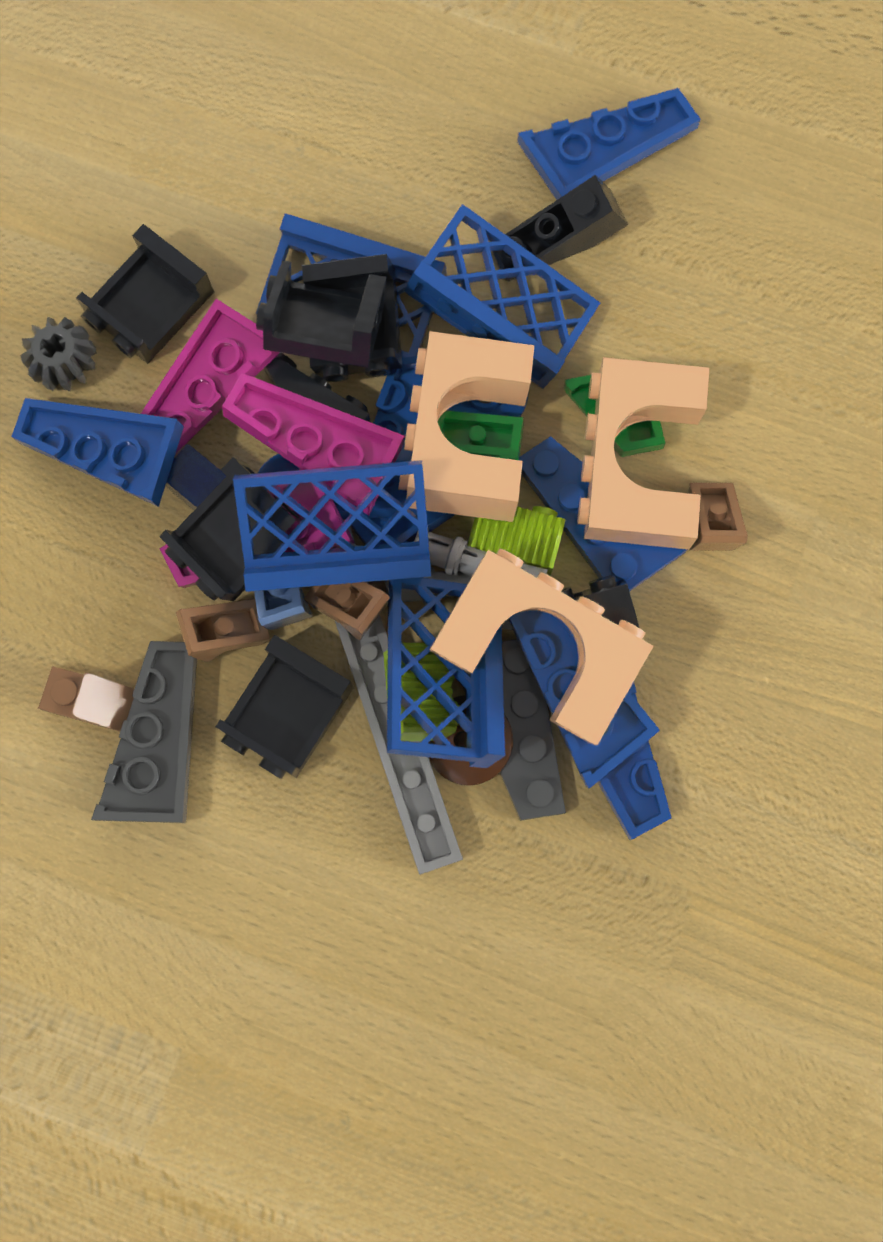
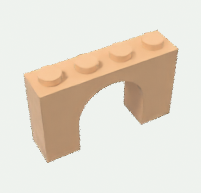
M429 331L427 349L418 348L415 374L423 375L422 386L413 385L410 412L418 413L417 423L407 424L404 450L413 451L411 461L422 460L426 511L513 522L519 500L523 461L476 455L460 450L445 438L437 421L447 409L464 401L480 400L525 406L531 384L535 345ZM414 474L400 475L399 490L407 491V498L415 490ZM416 501L409 508L417 509Z
M603 357L599 373H591L589 399H596L595 414L588 413L585 440L592 441L591 456L584 455L581 482H589L588 497L580 498L577 520L578 524L585 525L584 539L688 550L697 540L701 495L652 490L634 483L623 473L617 463L614 453V440L626 427L641 421L652 420L698 425L707 410L708 367Z
M499 549L497 554L488 550L429 650L467 673H473L496 631L510 616L532 610L555 616L569 628L575 638L578 649V665L575 676L551 716L550 721L589 744L597 746L651 652L653 645L642 640L646 633L635 625L624 620H620L617 625L603 617L605 609L594 601L580 596L578 601L562 593L564 585L553 577L540 572L536 578L521 569L524 562L512 553Z

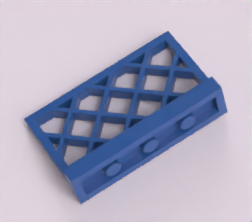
M463 204L424 260L420 262L413 272L404 290L405 293L469 337L535 345L531 381L542 389L557 375L565 362V358L600 305L598 300ZM461 222L477 231L479 243L460 245L456 229ZM450 239L451 246L444 247ZM491 251H505L511 256L514 268L495 270ZM482 252L486 271L467 273L463 255ZM454 256L458 275L445 276L431 265L437 257ZM538 275L544 279L548 293L530 295L526 276ZM516 277L521 296L502 298L498 279ZM489 280L493 300L480 301L472 295L469 283ZM572 299L582 306L585 311L580 318L565 320L560 300ZM551 302L555 321L537 323L533 304ZM523 305L528 325L516 326L508 321L504 307ZM574 327L571 333L568 334L567 328ZM558 329L562 347L557 354L542 344L540 332Z
M285 213L280 226L282 236L259 305L260 303L267 304L266 294L269 277L271 275L277 276L282 260L286 261L289 249L306 253L311 264L316 263L313 256L322 258L323 260L317 262L322 263L387 254L395 268L396 282L402 283L396 287L397 302L404 315L399 319V327L408 323L414 335L410 351L405 352L401 350L402 357L417 356L418 348L422 347L433 312L423 306L408 314L399 295L404 293L413 272L420 262L424 260L425 256ZM434 260L431 266L447 276L445 262ZM302 271L291 276L293 282L303 280ZM420 317L416 330L412 321Z
M422 460L234 475L233 484L245 565L243 575L246 592L432 577ZM414 474L415 490L403 504L383 489L395 475ZM370 477H382V478L380 479V481H379L378 483H376V482L373 481ZM358 478L372 490L357 507H354L336 491L346 479ZM336 480L331 487L323 482ZM311 482L325 493L310 511L289 496L299 483ZM289 484L284 491L277 485ZM264 486L278 498L262 515L247 503L246 487ZM377 494L397 509L382 528L362 513ZM330 498L350 513L336 531L332 530L315 516ZM415 501L417 507V516L409 510V507ZM283 502L304 517L290 535L269 520ZM404 515L418 526L419 541L399 543L387 532ZM249 516L257 521L252 529ZM356 519L375 533L366 546L354 547L341 537ZM309 522L329 537L319 550H307L295 540ZM262 527H265L283 541L274 553L254 555L252 538ZM381 539L388 543L377 545ZM335 543H337V544H338L340 547H342V548H331V547H332ZM290 547L294 552H285V550Z
M424 577L388 580V596L390 598L388 601L387 753L469 761V767L488 768L505 756L502 625L496 631L473 673H467L436 655L449 670L436 683L418 663L430 652L429 649L436 639L420 622L419 618L432 609L445 623L450 612L440 600L446 595L460 597L467 584ZM402 589L415 590L427 605L414 615L401 600ZM401 617L406 621L402 626ZM408 627H411L428 646L415 658L401 643V633ZM401 660H402V661L405 663V665H406V666L403 667L402 669H401ZM409 669L428 689L415 702L401 688V676ZM452 675L466 689V701L459 707L440 687ZM431 694L450 714L437 727L418 707ZM401 704H402L403 707L406 709L402 714H401ZM408 714H411L428 734L420 743L401 741V721ZM453 719L467 733V748L453 746L440 732ZM431 739H433L436 744H427V743H428Z

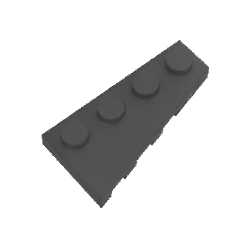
M518 639L502 641L504 713L512 728L513 748L508 763L500 772L501 778L520 821L565 814L566 810L547 702Z
M150 641L132 695L134 699L127 720H124L119 734L121 739L113 763L109 764L104 779L106 784L100 802L95 806L91 820L186 823L197 658L188 655L185 642Z

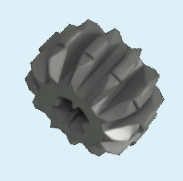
M47 317L46 327L43 329L32 325V332L35 336L34 338L22 339V345L27 351L20 355L22 363L28 368V375L35 382H42L51 391H54L59 384L64 390L70 391L72 381L75 379L86 384V377L83 371L96 370L95 362L91 357L97 354L95 345L92 341H89V334L86 329L80 325L75 327L72 320L66 317L59 324L54 319Z

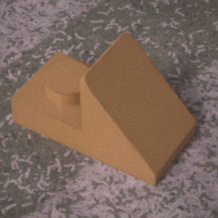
M690 483L688 493L701 495L698 538L690 550L733 551L746 544L748 535L734 484Z
M366 582L313 586L303 599L314 609L340 623L360 641L384 610L390 597L385 592Z
M255 599L179 609L176 612L188 655L204 662H211L224 651L259 646L270 640L267 628L261 626L258 620Z
M52 666L38 709L120 732L124 720H127L134 699L132 696L134 688L90 673L80 674Z

